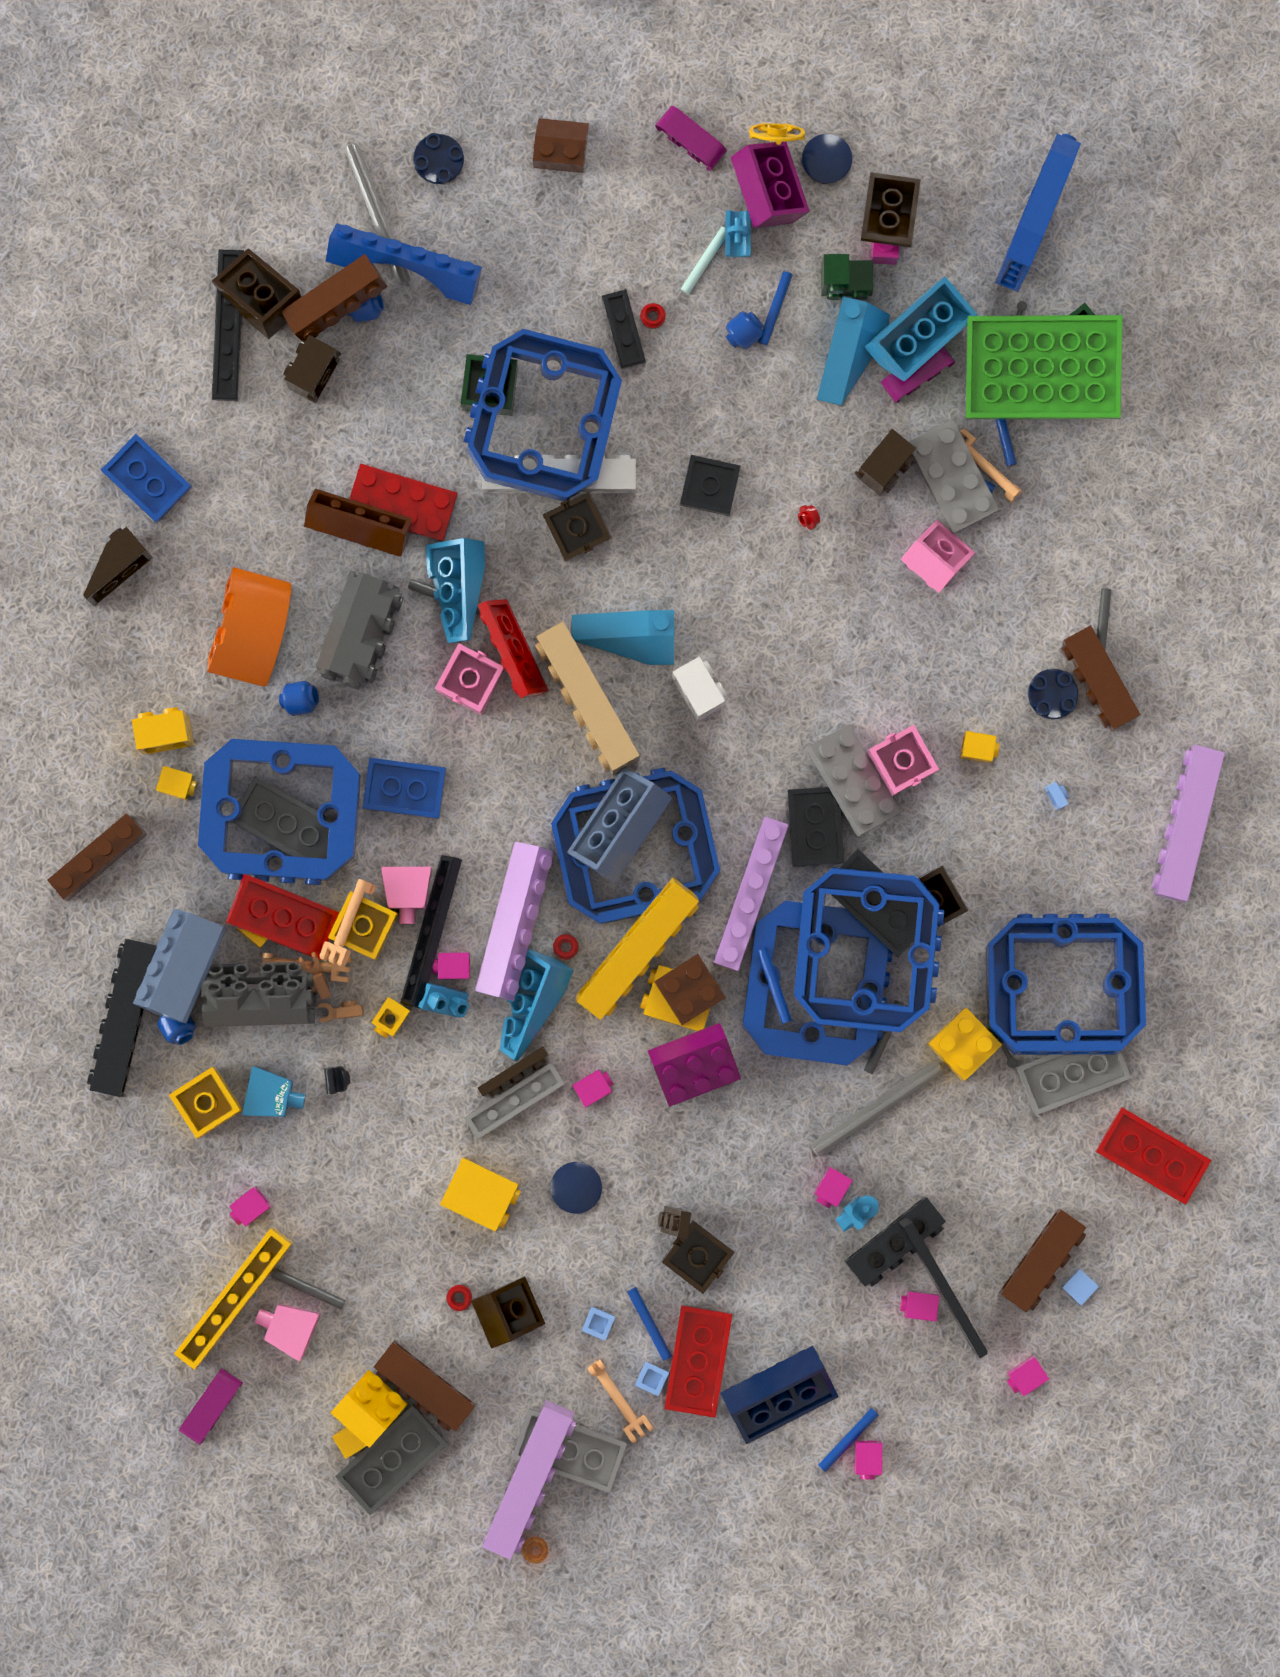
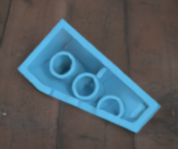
M843 296L817 400L840 406L843 404L872 359V356L864 346L888 326L890 314L868 302Z
M461 538L426 545L427 573L429 578L433 579L436 590L433 593L435 600H439L441 606L440 618L447 642L470 641L485 570L484 541Z
M674 610L572 615V638L575 642L647 665H674Z
M528 948L514 1001L507 1000V1002L511 1003L512 1013L511 1017L509 1016L504 1019L500 1044L501 1052L514 1061H519L565 994L574 971L557 959Z

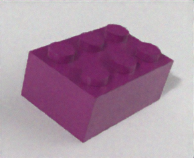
M776 142L749 144L730 157L754 228L792 224L810 212L787 142H781L780 145H777Z
M720 1023L647 1050L669 1107L741 1080L727 1037Z

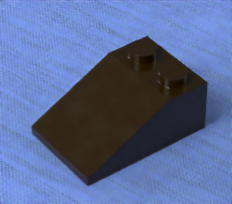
M870 172L860 241L911 248L921 179Z
M249 248L212 280L213 285L267 339H270L287 324L281 311L302 297L298 288Z
M127 527L123 530L119 528L109 536L111 540L106 543L83 594L86 600L93 606H96L153 558Z

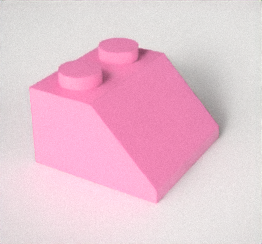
M936 520L914 542L901 560L910 570L918 574L929 587L934 588L939 593L970 560L975 552L939 520Z

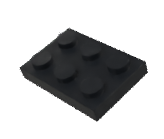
M829 787L787 790L792 867L844 864L841 808Z

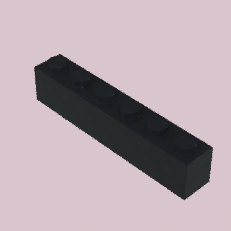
M125 939L124 944L120 943L117 958L120 959L118 969H114L111 978L114 988L112 994H108L105 1008L108 1009L107 1018L102 1019L99 1029L102 1039L101 1043L95 1046L93 1059H96L94 1070H90L87 1079L90 1091L117 1097L124 1096L144 1011L143 1008L133 1004L147 972V967L151 963L157 949L156 945Z

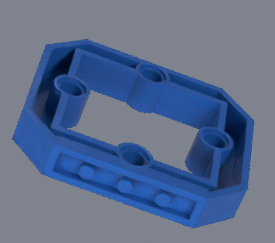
M1056 134L995 280L996 284L1019 292L1081 143L1077 142L1075 137L1069 134Z
M522 329L494 345L491 353H485L482 368L486 369L484 379L479 378L475 392L480 394L479 402H473L470 417L474 418L472 428L467 427L463 441L468 443L467 452L484 480L560 501L570 499L596 484L622 383L620 376L604 350L527 329ZM511 357L539 364L542 375L548 380L555 381L560 379L565 371L600 380L592 413L584 415L578 425V434L585 443L577 474L543 465L542 455L534 449L523 451L519 458L488 451L496 416L502 412L505 404L503 388ZM550 360L557 361L560 364V369L557 371L550 370L547 362ZM493 396L498 400L499 405L489 407L485 403V399ZM588 422L595 423L598 431L596 433H589L585 429V424ZM527 458L533 459L536 462V468L533 470L526 469L523 465V460Z
M231 739L204 762L198 846L223 874H227L228 879L242 880L243 875L247 874L264 882H269V878L272 877L280 878V883L295 884V879L306 880L305 884L321 885V881L331 879L355 858L361 775L334 745ZM282 755L290 757V763L285 768L277 766V759ZM233 762L270 764L272 769L280 775L293 773L297 766L333 769L331 802L321 805L317 812L320 824L329 829L327 859L285 856L277 850L269 851L265 855L226 852L228 824L237 821L242 814L240 802L231 796ZM233 803L234 812L229 816H224L222 814L223 805ZM331 809L336 810L338 813L336 821L333 823L326 822L324 819L325 813ZM274 857H279L282 860V867L277 871H272L269 867L270 860Z
M665 768L651 770V775L643 776V778L653 782L667 794L676 793L682 821L674 826L672 838L678 846L688 847L695 881L683 883V885L697 895L700 902L720 871L703 792L700 788L671 770L665 771ZM615 779L601 781L600 786L590 788V784L575 787L576 792L569 794L551 823L569 905L598 924L642 915L663 889H657L653 883L642 882L635 887L633 895L595 903L588 873L590 868L567 853L579 835L576 814L594 811ZM683 827H687L692 831V838L683 841L678 837V831ZM644 888L650 889L654 894L653 899L649 902H643L639 898V892Z
M833 867L803 892L794 988L795 998L817 1024L902 1032L930 1009V1003H936L937 988L932 987L933 977H938L939 962H935V951H941L942 936H937L938 925L943 926L944 910H939L940 903L916 875ZM870 891H878L881 894L882 900L880 904L871 905L868 902L867 896ZM826 894L861 897L862 905L869 911H879L887 904V900L918 903L915 942L908 953V959L912 964L909 1005L878 1002L876 993L869 988L857 990L852 999L816 996L819 961L831 948L829 936L822 932ZM813 938H821L824 941L825 947L823 951L816 952L812 949L811 940ZM918 948L926 949L929 953L928 960L925 962L917 961L914 957L915 950ZM868 995L872 1000L871 1007L861 1008L858 1005V997Z
M785 900L755 925L742 1026L764 1055L847 1066L877 1043V1038L882 1039L883 1031L856 1028L855 1040L825 1036L823 1026L816 1022L804 1024L800 1028L799 1033L764 1028L770 987L769 984L763 983L760 979V974L764 969L757 950L767 947L772 961L777 927L800 930L802 903ZM825 906L823 926L826 925L832 930L831 944L837 939L838 935L868 939L863 978L857 984L856 991L863 988L866 983H871L876 988L878 1002L887 1003V998H883V989L889 986L890 972H886L887 962H892L893 952L847 909ZM813 938L817 944L825 946L821 938ZM773 965L778 981H780V971ZM865 995L858 997L861 1008L871 1007V998ZM809 1027L815 1028L819 1033V1037L815 1042H809L805 1038V1031Z
M1018 914L1017 918H1013L986 946L987 1028L1014 1055H1117L1146 1026L1143 942L1118 918H1110L1109 914H1095L1094 918H1084V914H1069L1068 918H1058V914H1044L1043 918H1032V914ZM1058 928H1067L1070 932V937L1066 939L1061 938L1057 932ZM1114 942V970L1109 972L1104 978L1102 987L1106 995L1116 1000V1030H1081L1077 1023L1066 1020L1061 1022L1055 1030L1016 1031V998L1021 996L1027 988L1028 979L1024 972L1015 969L1014 943H1053L1057 947L1063 948L1068 947L1072 943ZM1009 978L1017 979L1020 983V988L1017 990L1009 988L1007 980ZM1119 978L1123 983V988L1119 990L1113 988L1111 979ZM1069 1029L1073 1033V1040L1065 1041L1061 1037V1030Z

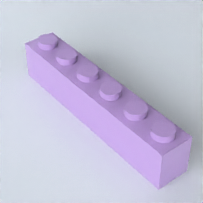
M1194 745L1190 750L1185 751L1182 763L1186 765L1184 775L1180 774L1176 789L1180 790L1178 800H1173L1170 814L1174 815L1172 824H1167L1164 833V839H1168L1166 849L1160 850L1158 863L1161 864L1159 874L1155 873L1151 888L1155 889L1154 895L1183 903L1188 901L1225 752L1199 745Z
M764 816L713 964L738 972L788 824Z
M520 842L514 843L475 991L514 1001L554 852L534 845Z
M548 1400L545 1401L486 1535L483 1548L510 1560L514 1552L519 1554L525 1541L524 1538H521L524 1529L530 1530L535 1515L531 1514L535 1505L540 1507L546 1493L541 1491L545 1482L550 1484L556 1469L552 1468L555 1458L560 1460L566 1445L562 1444L565 1435L570 1437L576 1425V1422L572 1420L575 1412Z

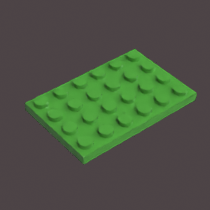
M1123 315L968 316L966 419H1121Z

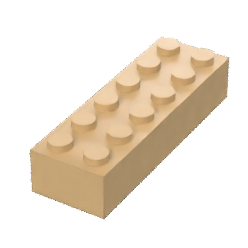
M562 621L537 635L535 649L542 662L547 660L550 664L547 668L554 683L560 682L563 688L560 691L567 706L571 704L574 706L573 716L580 728L585 726L588 733L585 735L592 750H599L601 755L598 756V760L604 771L608 772L610 770L612 775H615L622 771L624 767L627 768L640 760L639 753L564 622Z

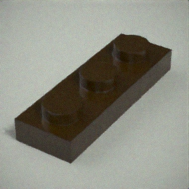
M544 1046L479 1086V1092L483 1097L488 1094L492 1098L503 1091L501 1085L510 1080L514 1084L525 1077L523 1071L531 1066L536 1070L547 1063L545 1057L549 1056Z
M664 1206V1211H660L658 1217V1226L661 1227L660 1232L688 1239L691 1212Z

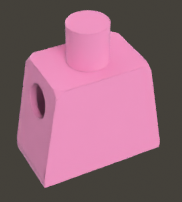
M431 866L382 867L387 905L389 909H399V924H415V909H426L432 875Z
M279 1304L274 1314L260 1308L255 1323L268 1328L264 1338L265 1341L292 1358L301 1361L321 1313Z

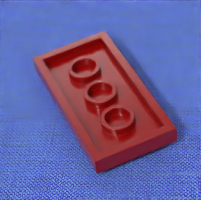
M360 463L349 499L412 518L411 533L443 542L458 493Z
M488 600L479 604L480 618L490 631V640L501 655V664L512 679L511 684L514 692L519 695L520 699L547 693L549 689L508 600Z
M244 874L226 923L312 957L311 953L315 952L318 959L322 960L320 959V953L325 941L329 942L330 940L328 936L340 912Z
M1120 1107L1095 1150L1096 1153L1184 1205L1187 1204L1212 1161L1123 1107Z
M681 1305L664 1409L716 1418L732 1313Z

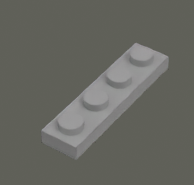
M551 1062L473 1111L464 1119L478 1140L562 1087L565 1083Z

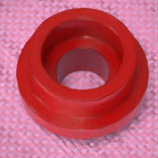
M650 303L643 307L640 318L644 326L656 329L665 322L666 313L661 305ZM651 312H655L658 315V318L654 321L648 318Z
M803 505L799 508L798 519L800 524L809 530L816 528V525L820 523L817 509L813 505Z
M569 934L558 936L553 943L555 955L563 960L575 957L579 949L576 938ZM568 942L571 945V949L568 952H563L561 950L562 943Z
M455 1285L448 1291L446 1300L449 1307L453 1310L463 1311L471 1305L472 1293L464 1285ZM457 1293L464 1295L463 1302L458 1303L455 1301L454 1297Z

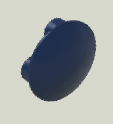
M431 133L416 146L413 161L417 173L424 180L433 184H445L454 180L460 174L464 164V155L462 148L452 137Z
M821 134L812 138L804 147L802 164L805 172L813 180L821 184L834 183L844 178L849 172L852 165V152L849 145L839 136Z
M1046 669L1039 672L1032 679L1028 688L1029 703L1038 715L1046 719L1054 720L1067 716L1076 708L1078 701V688L1072 675L1067 671L1059 669Z
M570 1162L561 1166L553 1175L550 1185L551 1195L556 1205L562 1210L573 1214L584 1213L592 1209L599 1201L602 1193V1182L596 1170L590 1165L583 1162Z

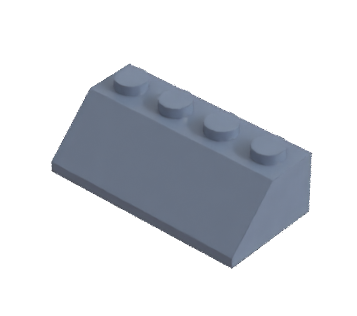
M624 767L567 853L616 884L672 800V797L653 782Z
M174 909L157 944V949L151 963L147 967V972L141 986L137 990L133 1004L155 1015L186 1024L202 988V982L206 979L227 928L192 913Z

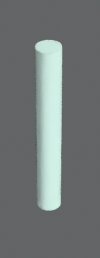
M721 226L680 289L684 293L690 294L724 242L725 227Z

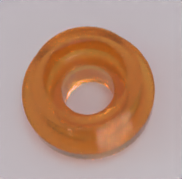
M540 1537L528 1538L522 1547L523 1556L530 1563L542 1562L548 1555L546 1541ZM532 1546L540 1548L538 1555H533L530 1552Z

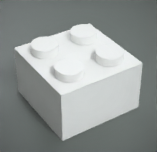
M700 656L672 672V679L697 722L723 708L725 696H727L720 682L715 684L712 679L714 672L708 661L702 662Z

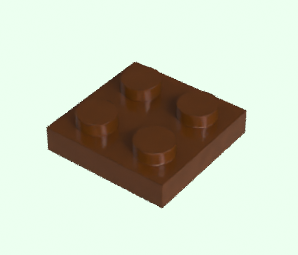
M699 954L654 981L681 1025H684L726 998Z

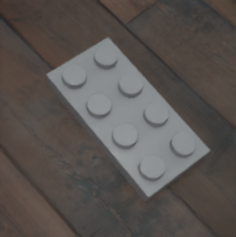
M953 419L909 441L916 447L913 455L916 457L915 459L953 533L999 511Z
M850 724L806 748L857 837L901 813Z
M1121 1051L1117 1055H1046L1016 1067L1034 1116L1132 1079Z
M531 1408L528 1409L512 1459L520 1460L539 1417V1411ZM576 1424L571 1436L565 1435L562 1444L566 1445L561 1459L555 1458L552 1468L556 1469L554 1474L610 1493L627 1442Z

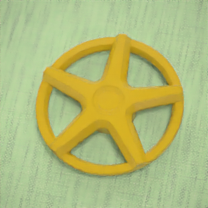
M761 123L749 128L751 139L758 138L775 141L777 145H780L781 142L805 140L806 134L804 129L791 124ZM754 129H758L759 131L764 133H756L754 132ZM794 129L801 132L799 135L788 134Z

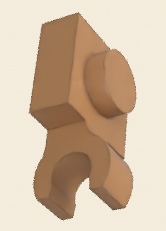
M313 952L311 953L312 963L306 964L303 958L300 957L299 964L307 973H313L314 987H311L313 993L318 991L321 1000L331 997V993L319 964L318 956Z
M356 1001L341 1002L340 1008H333L328 1003L317 1005L318 1008H327L329 1011L327 1017L319 1018V1021L324 1023L333 1019L364 1016L363 1005H357Z

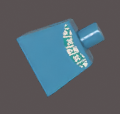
M252 1066L242 1115L286 1117L288 1107L303 1110L306 1094L292 1092L294 1081Z

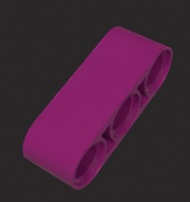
M671 105L655 124L659 132L662 130L666 133L670 141L679 148L682 146L688 151L687 154L698 163L702 162L706 165L708 171H712L727 153V149L722 143L675 106Z
M943 346L906 381H902L891 373L881 381V384L896 404L900 402L899 399L901 397L910 395L919 389L923 382L926 380L929 382L941 374L940 371L948 366L950 368L955 361L945 346Z
M221 1368L178 1431L198 1445H201L205 1436L211 1431L220 1418L219 1416L229 1405L243 1382Z

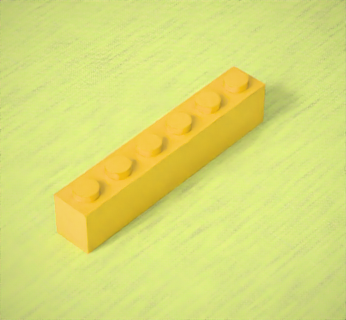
M672 877L575 995L576 1001L600 1020L605 1015L609 1016L617 1006L615 1002L620 996L625 997L630 992L634 979L637 976H643L650 966L648 962L653 956L658 957L666 947L664 943L667 939L678 934L682 928L681 922L686 916L690 918L699 907L697 905L699 902L697 895Z
M270 1228L174 1355L192 1369H197L294 1242L276 1228Z

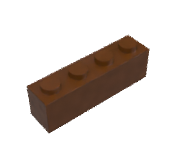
M364 254L281 312L293 333L300 340L306 341L309 335L316 338L319 333L328 327L336 325L341 318L350 312L358 310L363 303L377 297L388 286L374 263Z
M315 489L307 504L304 527L401 557L409 540L412 518Z
M1091 625L1063 640L1064 647L1061 648V651L1067 661H1073L1076 667L1073 670L1074 675L1080 684L1084 682L1089 691L1086 692V696L1092 706H1098L1101 712L1098 718L1105 729L1109 727L1113 731L1141 715Z
M126 813L47 879V881L63 900L69 901L147 836V834L132 816Z
M1057 1209L1001 1288L999 1294L1027 1313L1029 1309L1033 1311L1041 1300L1039 1294L1044 1288L1049 1289L1055 1281L1056 1276H1054V1273L1058 1267L1063 1268L1070 1260L1071 1255L1068 1254L1074 1245L1078 1247L1084 1240L1086 1234L1083 1232L1086 1227L1063 1210Z
M395 1341L392 1342L374 1366L377 1370L375 1374L386 1383L390 1380L397 1385L396 1391L406 1399H409L411 1396L418 1402L416 1406L426 1415L434 1414L439 1418L437 1423L447 1431H450L452 1428L456 1432L476 1406L474 1402Z

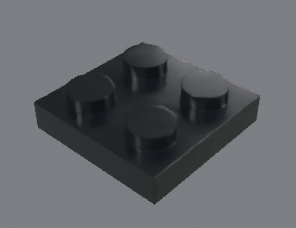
M691 455L680 506L730 516L741 465Z

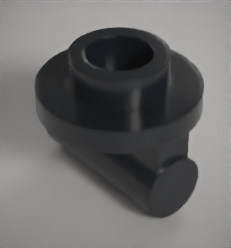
M342 1066L324 1068L327 1094L346 1091L350 1084L348 1071Z

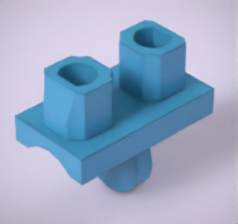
M725 211V257H751V218L748 211Z
M427 983L425 995L418 1007L422 1010L458 1018L465 1017L469 1007L467 1002L469 994L466 991Z
M871 1195L861 1198L857 1196L844 1207L845 1211L836 1218V1221L844 1232L853 1226L859 1230L878 1213V1200Z

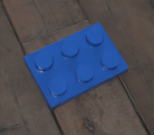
M137 434L101 469L116 486L156 523L192 488L180 474Z
M369 758L362 808L439 819L446 768Z

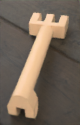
M963 428L960 433L966 438L965 443L975 463L1006 491L1004 497L1012 503L1022 493V490L1016 484L1010 482L972 447L976 442V438Z
M358 879L334 944L325 941L320 953V959L326 961L329 958L330 963L335 964L337 962V965L341 967L346 965L351 951L343 948L363 895L364 893L372 895L375 891L374 884Z
M263 953L262 964L267 962L299 963V959L274 957L272 953ZM352 957L348 958L347 963L351 962ZM303 960L306 964H310L313 962L309 960ZM319 962L323 972L331 973L330 981L349 983V978L339 976V973H350V967L338 966L337 962L335 964Z
M599 1359L587 1367L592 1376H597L629 1423L623 1430L630 1441L635 1443L637 1439L632 1431L636 1429L642 1438L646 1435L640 1427L642 1424H645V1427L650 1432L654 1430V1427L645 1414L637 1418L605 1371V1365Z

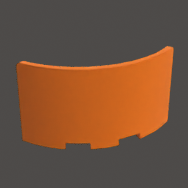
M232 568L225 585L221 611L224 617L221 627H217L208 655L207 672L263 687L267 686L285 629L291 596V583L239 568Z

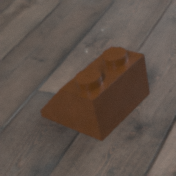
M539 118L535 134L533 168L584 173L589 123Z

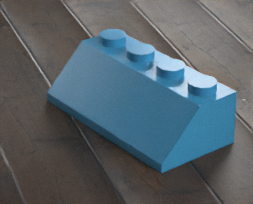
M944 276L935 282L865 345L864 348L882 368L902 381H906L968 324V316H977L978 314Z

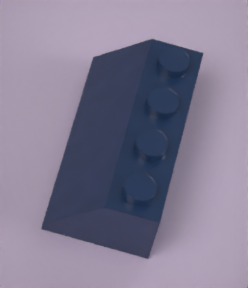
M814 1346L801 1350L797 1354L720 1393L746 1444L839 1397Z

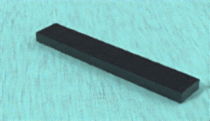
M219 249L217 276L236 260L244 250ZM218 289L216 293L212 400L238 401L242 314Z
M445 855L440 857L400 1001L401 1004L419 1008V1003L425 995L426 985L429 982L462 859Z
M904 1218L898 1223L972 1350L979 1358L984 1357L988 1354V1351L915 1225L910 1219Z

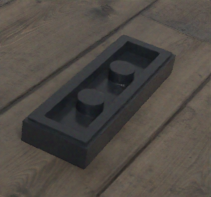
M627 290L602 295L621 369L646 363Z

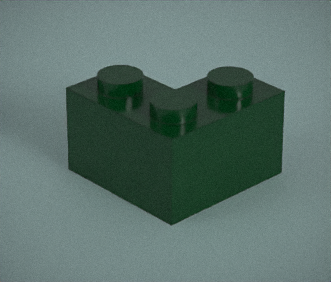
M849 254L823 255L821 263V296H827L828 300H841L842 296H852V299L866 300L867 296H872L873 260H849Z

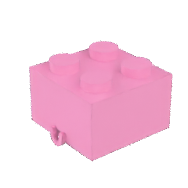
M459 643L435 690L453 702L482 716L505 673V669L502 665L488 659L485 653L481 651L475 652Z
M915 725L908 727L898 734L894 732L885 737V741L867 751L868 756L892 797L911 786H916L939 770Z

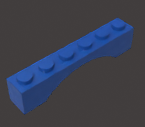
M336 223L329 236L325 262L346 267L366 254L373 263L400 266L419 274L435 285L446 298L471 305L477 293L482 267L474 265L472 262L454 259L445 254L434 253L422 247H414L395 239L378 236L372 232L354 229L348 225Z

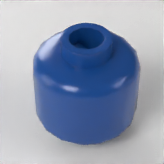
M381 294L369 299L358 310L350 312L347 316H351L357 323L378 319L381 311L384 310Z
M741 311L727 323L726 330L729 334L725 337L734 348L739 345L743 349H748L762 337V328L764 326L752 311L749 313Z
M308 681L286 684L282 694L279 695L281 708L285 709L291 716L313 712L315 706L319 704L317 688Z
M163 1016L157 1022L159 1030L168 1043L183 1045L194 1037L196 1025L191 1016H189L186 1024Z

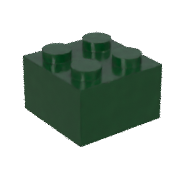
M466 354L461 396V408L463 411H471L473 402H479L480 394L475 392L479 378L484 379L486 369L482 368L484 356ZM510 359L503 388L505 404L499 415L513 416L518 374V361L516 359ZM493 396L485 399V403L489 407L499 405L498 400Z

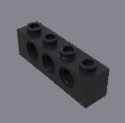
M924 1196L844 1261L863 1286L866 1287L870 1284L873 1287L884 1278L881 1274L885 1270L897 1268L904 1262L902 1257L909 1251L911 1254L915 1253L914 1248L898 1223L904 1218H908L912 1222L920 1220L924 1226L923 1231L920 1233L923 1240L929 1235L934 1238L944 1230L942 1225L946 1222L927 1197ZM895 1236H900L903 1239V1247L898 1251L890 1248V1240ZM875 1252H879L883 1256V1263L878 1267L871 1266L869 1262L870 1256Z

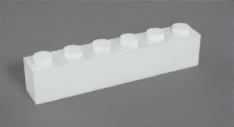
M542 455L543 465L577 474L580 463L579 455H565L564 459H554L553 455ZM616 455L615 459H605L604 456L596 484L580 493H636V459H631L630 455ZM527 458L523 460V465L526 469L533 470L536 468V462L533 459ZM482 477L483 493H529L486 482Z

